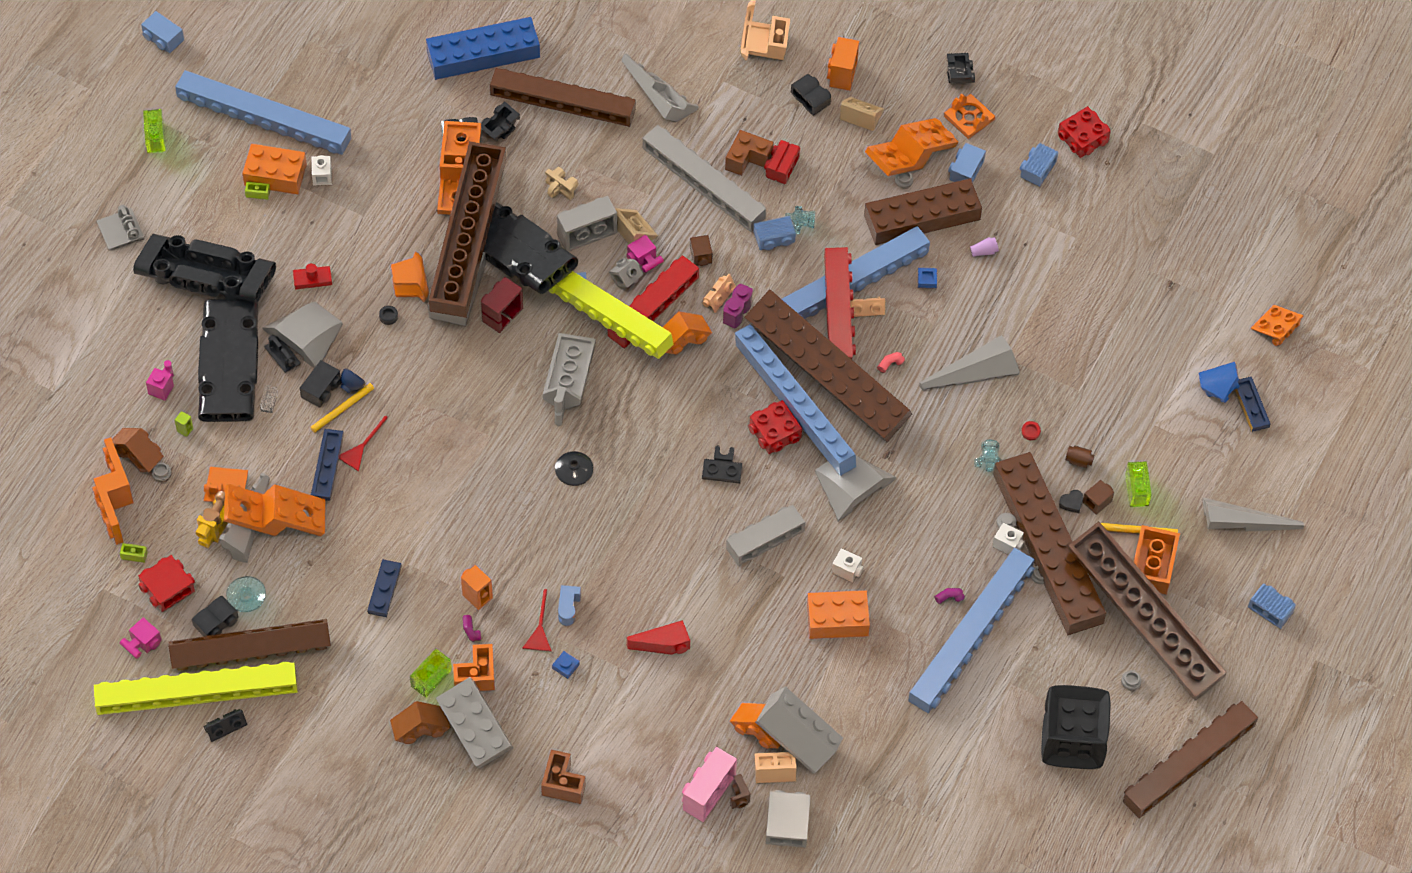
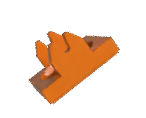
M961 93L959 99L956 97L952 102V107L944 112V117L968 139L995 120V115L972 94L965 96ZM971 105L975 106L976 109L967 111L963 106ZM957 111L962 114L960 121L956 118ZM982 112L983 114L981 116V119L979 117L977 118V115ZM971 114L974 116V120L967 121L964 116Z

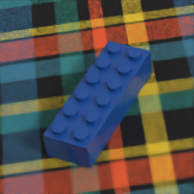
M531 17L426 38L427 54L435 80L540 58V44Z

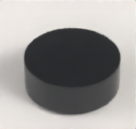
M384 306L379 311V319L385 325L394 324L398 320V311L393 306Z

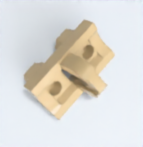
M560 167L553 171L548 169L545 172L547 175L545 181L550 185L547 192L548 196L554 198L561 193L569 200L574 197V191L578 187L577 179L570 177L565 181L563 179L565 172Z

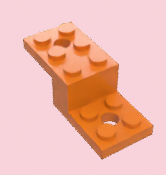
M932 118L901 125L891 142L868 146L865 153L887 176L923 169L933 152L954 148L959 141L942 125L940 120Z
M444 121L439 166L440 188L437 214L451 215L454 203L453 197L456 195L469 141L480 143L481 123ZM459 137H465L466 140L463 141V142H460V141H457V138H459Z
M110 437L104 439L105 447L102 449L108 469L110 468L111 473L94 478L95 486L92 487L95 495L96 504L100 508L103 522L106 524L109 538H114L116 545L124 542L114 510L134 502L129 482Z
M228 484L225 487L224 522L276 536L286 527L322 536L325 534V499L276 484L264 494ZM240 504H243L247 511H244ZM303 509L309 513V517L306 515Z

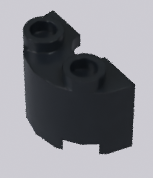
M947 53L948 83H975V73L971 72L973 71V61L969 60V54Z
M504 101L494 109V115L491 118L487 117L481 122V129L496 141L499 138L506 139L515 130L514 124L516 120H520V114Z

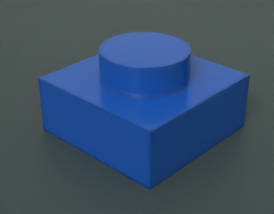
M918 268V288H937V268Z
M563 651L552 664V669L568 679L580 665V661Z

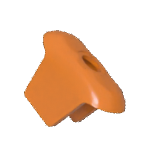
M416 251L413 258L391 265L393 286L396 297H419L425 302L428 298L429 290L423 258Z

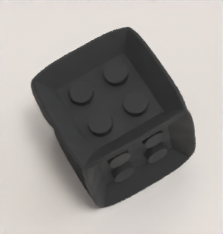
M1055 685L1048 689L1042 727L1041 755L1043 763L1074 769H1098L1103 766L1107 754V741L1110 729L1111 701L1108 691L1094 687Z

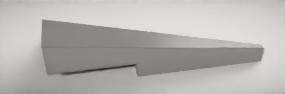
M623 55L622 62L665 119L678 122L697 111L698 105L688 103L686 96H680L671 85L653 72H646L643 69L644 66L641 63L637 64L630 55Z
M1001 335L920 382L919 386L922 391H925L931 387L943 388L945 385L950 384L962 385L984 381L987 378H1003V376L1011 374L1017 376L1020 371L1011 347Z
M261 473L258 484H254L252 490L264 494L267 490L269 476ZM241 504L240 506L243 508V510L247 511L246 507L243 504ZM228 523V532L226 535L221 534L219 538L222 548L229 549L234 560L247 563L256 531Z
M1209 498L1202 499L1208 529L1245 528V531L1295 530L1303 529L1304 527L1302 521Z

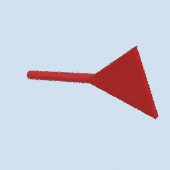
M383 417L362 444L340 454L339 460L359 472L365 445L388 417Z
M547 589L543 590L539 625L522 649L552 652L542 627Z

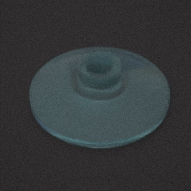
M243 576L235 579L228 586L226 597L227 601L237 611L251 612L263 604L266 598V590L263 583L257 578Z

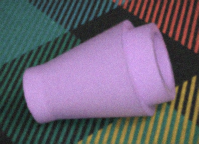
M988 237L970 246L973 257L994 255L995 252L999 251L995 237Z

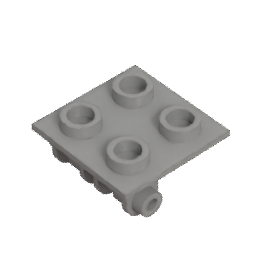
M125 205L118 207V213L96 220L109 250L144 238L132 208L128 209Z

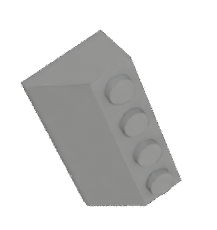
M786 686L771 694L755 722L813 774L830 759L843 739L839 733Z

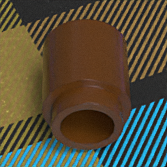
M1074 445V447L1069 446L1065 461L1087 469L1088 465L1092 466L1095 455L1092 454V450Z

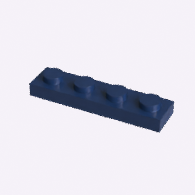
M324 429L311 495L325 499V501L331 500L344 432L341 430Z

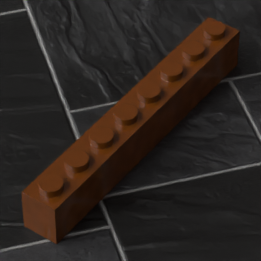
M495 68L490 82L491 96L627 127L631 126L636 111V99L628 96L623 97L610 92H601L592 88L579 87L575 84L570 85L557 80L553 81L543 77L509 71L508 69Z
M327 619L169 641L168 644L172 669L176 668L177 671L186 670L188 666L196 665L197 668L207 667L209 663L216 662L217 665L227 664L229 660L243 662L247 661L250 657L264 659L271 654L284 656L291 651L305 653L307 649L325 650L327 646H331Z
M1243 701L1237 705L1232 704L1226 710L1227 713L1223 716L1218 715L1212 721V725L1208 728L1206 726L1197 733L1198 736L1194 739H1188L1179 751L1174 750L1168 756V760L1164 763L1162 761L1159 762L1150 774L1145 773L1135 786L1130 785L1124 791L1123 803L1140 819L1254 728L1258 716Z

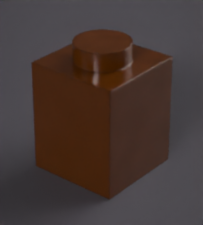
M709 236L691 237L690 251L693 263L696 266L712 264L713 253Z
M1099 480L1084 493L1082 503L1097 515L1113 501L1114 491L1109 484Z

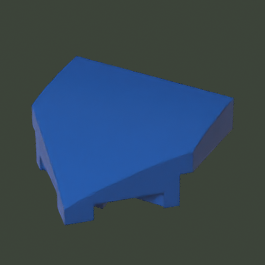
M1235 361L1199 372L1201 388L1205 391L1207 397L1213 396L1226 403L1229 399L1228 395L1234 389L1240 387Z

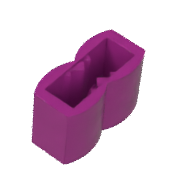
M741 283L735 287L732 298L725 303L723 308V324L735 329L742 323L743 315L752 306V288Z

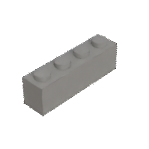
M794 505L783 507L776 514L768 515L757 524H751L745 530L730 535L726 540V549L736 564L740 566L804 532L805 521Z

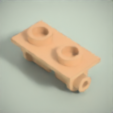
M730 274L719 277L712 287L714 291L710 290L703 298L702 304L705 307L711 306L714 313L718 311L736 287Z
M879 296L878 298H867L865 300L853 299V301H850V308H854V317L885 315V298H880Z

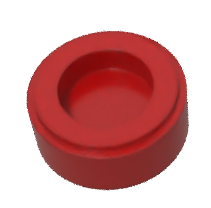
M1034 421L1024 423L1021 430L1022 436L1027 440H1036L1041 432L1039 424Z

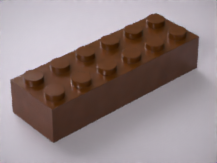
M971 178L865 203L864 217L875 245L887 243L917 226L925 234L981 220L982 206Z

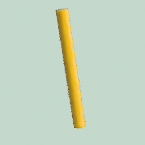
M371 383L367 384L310 427L311 430L316 433L374 389Z
M1101 523L1107 531L1140 534L1141 526ZM1158 528L1178 533V529Z

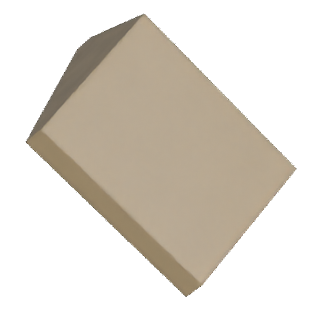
M849 97L841 103L840 120L874 131L884 108Z
M615 208L617 211V230L628 244L644 235L651 241L658 236L637 210Z

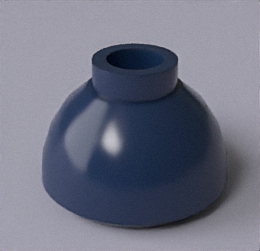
M347 368L343 369L341 389L350 394L351 391L360 390L365 386L366 383L361 377Z

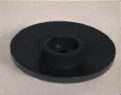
M567 452L558 458L555 464V473L564 484L570 486L582 485L591 478L593 463L582 452Z

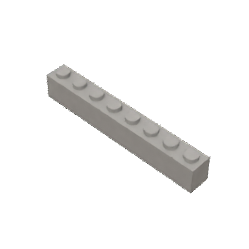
M657 125L643 137V149L748 231L754 230V223L765 220L766 208L761 202L754 200L748 192L740 189L734 181H730L721 171L714 169L707 160L701 159L694 150L688 149L681 140L670 135L668 130Z

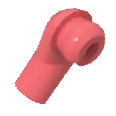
M900 352L886 355L877 366V369L885 373L892 363L895 362L897 365H901L905 358Z

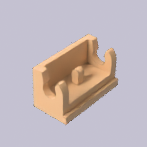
M789 752L756 753V783L796 781V758Z

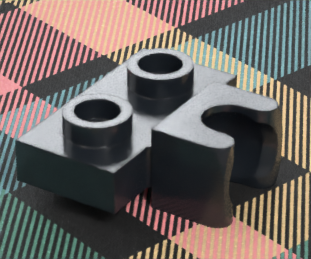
M715 446L714 460L704 459L702 479L740 484L742 463L733 462L735 449L730 447L729 453L723 455L720 453V446Z

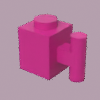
M646 235L627 245V258L636 260L644 273L664 262L661 256L656 257V246Z
M170 360L164 362L163 370L154 368L146 381L148 394L166 401L174 387V373Z
M143 617L129 629L132 640L129 642L126 638H123L120 641V645L137 659L142 654L138 650L139 647L148 653L156 649L162 639L160 632Z

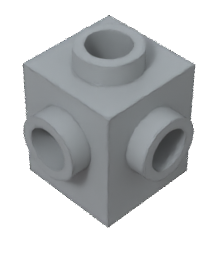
M626 258L617 261L616 266L609 271L617 286L626 288L637 283L638 278L643 275L639 263L634 259Z

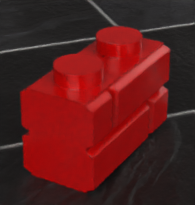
M780 140L778 146L774 145L771 152L772 158L771 160L767 159L764 166L766 177L786 184L800 157V146L790 144L784 140Z

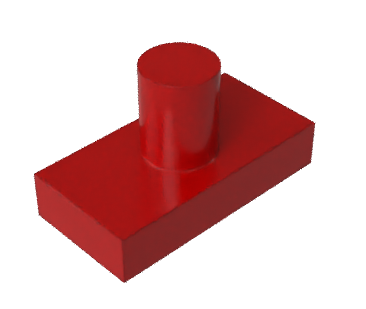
M310 263L306 266V269L293 270L295 290L332 285L330 266L317 267L315 264Z

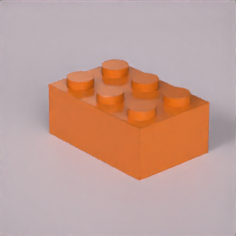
M251 144L242 173L244 186H246V182L270 184V190L298 195L307 166L305 152Z
M1142 525L1134 563L1159 593L1167 595L1180 533Z
M867 590L808 593L807 613L810 639L869 636L870 622Z

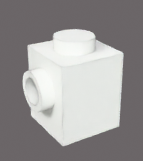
M320 155L312 157L313 185H332L330 156Z
M1002 523L994 537L993 547L1006 554H1010L1014 548L1021 551L1025 543L1023 541L1024 532Z
M841 548L832 564V573L853 582L855 577H859L863 571V566H861L862 558Z

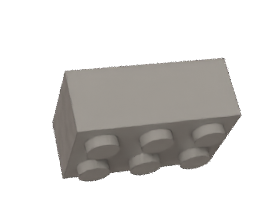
M608 196L597 198L590 203L581 204L574 209L565 210L557 215V236L564 249L568 252L617 233V211Z

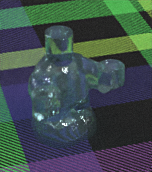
M795 206L793 213H785V216H790L796 234H800L802 226L815 227L816 211H804L802 206Z
M989 439L982 442V455L974 460V467L977 468L978 466L981 468L983 462L986 464V471L992 472L994 464L1002 461L998 456L1000 445L997 441Z

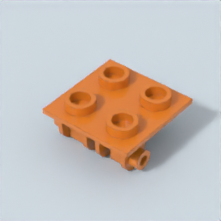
M1273 305L1251 329L1271 336L1273 338L1272 343L1275 346L1281 345L1285 338H1288L1300 326L1303 315Z
M210 467L207 484H204V501L213 502L217 492H225V487L228 484L245 489L248 470Z

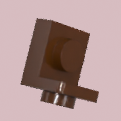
M741 774L733 776L731 787L735 796L730 798V806L732 809L743 808L750 803V792Z

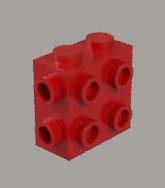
M1088 106L1060 122L1058 128L1059 138L1065 141L1070 150L1076 153L1079 158L1090 155L1100 146H1105L1109 142L1111 132L1109 126L1103 123L1098 114Z
M783 400L773 402L767 408L761 411L757 410L750 416L748 428L752 435L755 434L757 436L760 447L765 449L768 454L779 452L785 446L795 444L802 438V427Z
M172 555L160 559L157 564L151 568L144 569L138 575L140 590L150 596L149 600L153 607H158L161 612H164L195 592L194 578L190 573H185L179 559L175 560Z

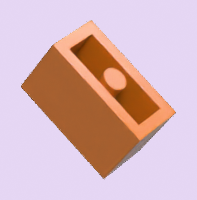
M476 565L463 572L461 576L462 595L476 609L480 610L493 599L492 580Z

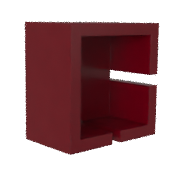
M506 277L496 282L492 291L489 294H485L481 299L482 322L498 333H501L510 323V320L501 313H504L513 320L523 309V289Z

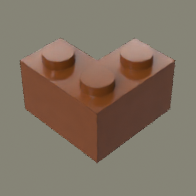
M739 130L726 155L725 170L742 176L749 162L764 167L767 159L772 157L771 152L774 142Z
M122 428L112 438L118 456L129 458L140 472H150L164 457L160 452L161 448L148 438L149 434L142 428Z
M415 701L390 720L395 741L405 744L414 743L422 735L434 738L441 737L444 732L451 728L441 706Z
M551 750L541 784L542 796L581 804L586 787V776L569 772L571 766L570 753Z

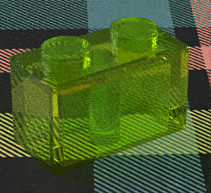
M162 109L143 110L147 153L165 152V130Z
M1147 461L1128 462L1125 477L1130 507L1149 506L1152 493Z
M435 649L410 675L411 687L426 698L452 671L451 659L438 649Z

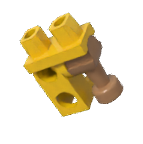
M223 491L217 492L213 501V507L204 509L203 516L199 515L197 518L198 528L195 533L200 537L198 544L209 548L213 541L219 542L220 535L228 525V522H224L225 492Z

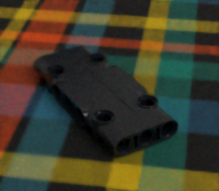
M496 201L483 251L485 252L486 261L511 278L514 276L518 277L522 286H529L539 294L549 291L576 269L579 262L578 258L561 247L558 240L553 239L549 233L525 216L515 215L511 207L502 206Z
M152 234L135 260L133 272L137 275L154 278L158 284L170 283L175 288L211 297L221 294L229 301L242 299L258 303L275 275L276 262L261 258L255 260L252 252L245 251L240 253L235 248L194 239L190 244H186L185 238L181 235H175L170 238Z
M227 299L206 300L203 305L202 336H200L198 419L203 422L251 421L254 418L255 384H257L258 303L242 299L236 301H229Z

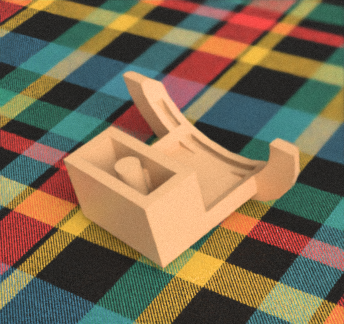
M751 0L747 6L740 54L746 61L748 54L784 60L790 19L772 16L771 24L754 22L752 19L756 0Z

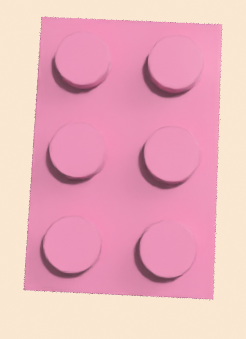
M718 747L706 755L702 768L698 767L693 775L694 779L691 783H687L682 790L683 811L702 822L705 821L733 781V776L736 775L737 759Z

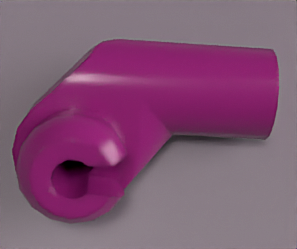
M946 588L934 596L938 604L951 597H954L957 602L965 598L963 590L960 588Z
M464 615L462 617L463 629L467 637L472 642L480 641L481 631L473 630L472 616Z

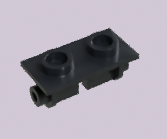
M269 336V343L264 347L284 373L301 364L289 347L278 336Z
M233 709V711L223 715V719L217 718L206 722L207 725L203 727L206 733H208L210 741L213 742L248 724L241 709Z

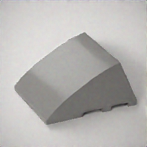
M311 302L262 327V329L269 335L278 336L280 340L303 356L307 364L315 368L319 361L326 357L327 351L331 343L334 342L343 322L318 303Z
M857 455L856 467L841 476L829 461L815 470L838 522L853 511V507L877 489L885 488L897 478Z

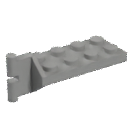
M558 333L543 391V399L555 406L556 426L562 425L565 409L581 404L596 344V339Z

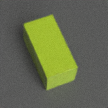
M246 182V198L269 200L270 184Z
M181 411L174 420L176 430L187 437L194 429L192 418Z
M122 543L120 557L122 560L145 563L148 553L147 547Z

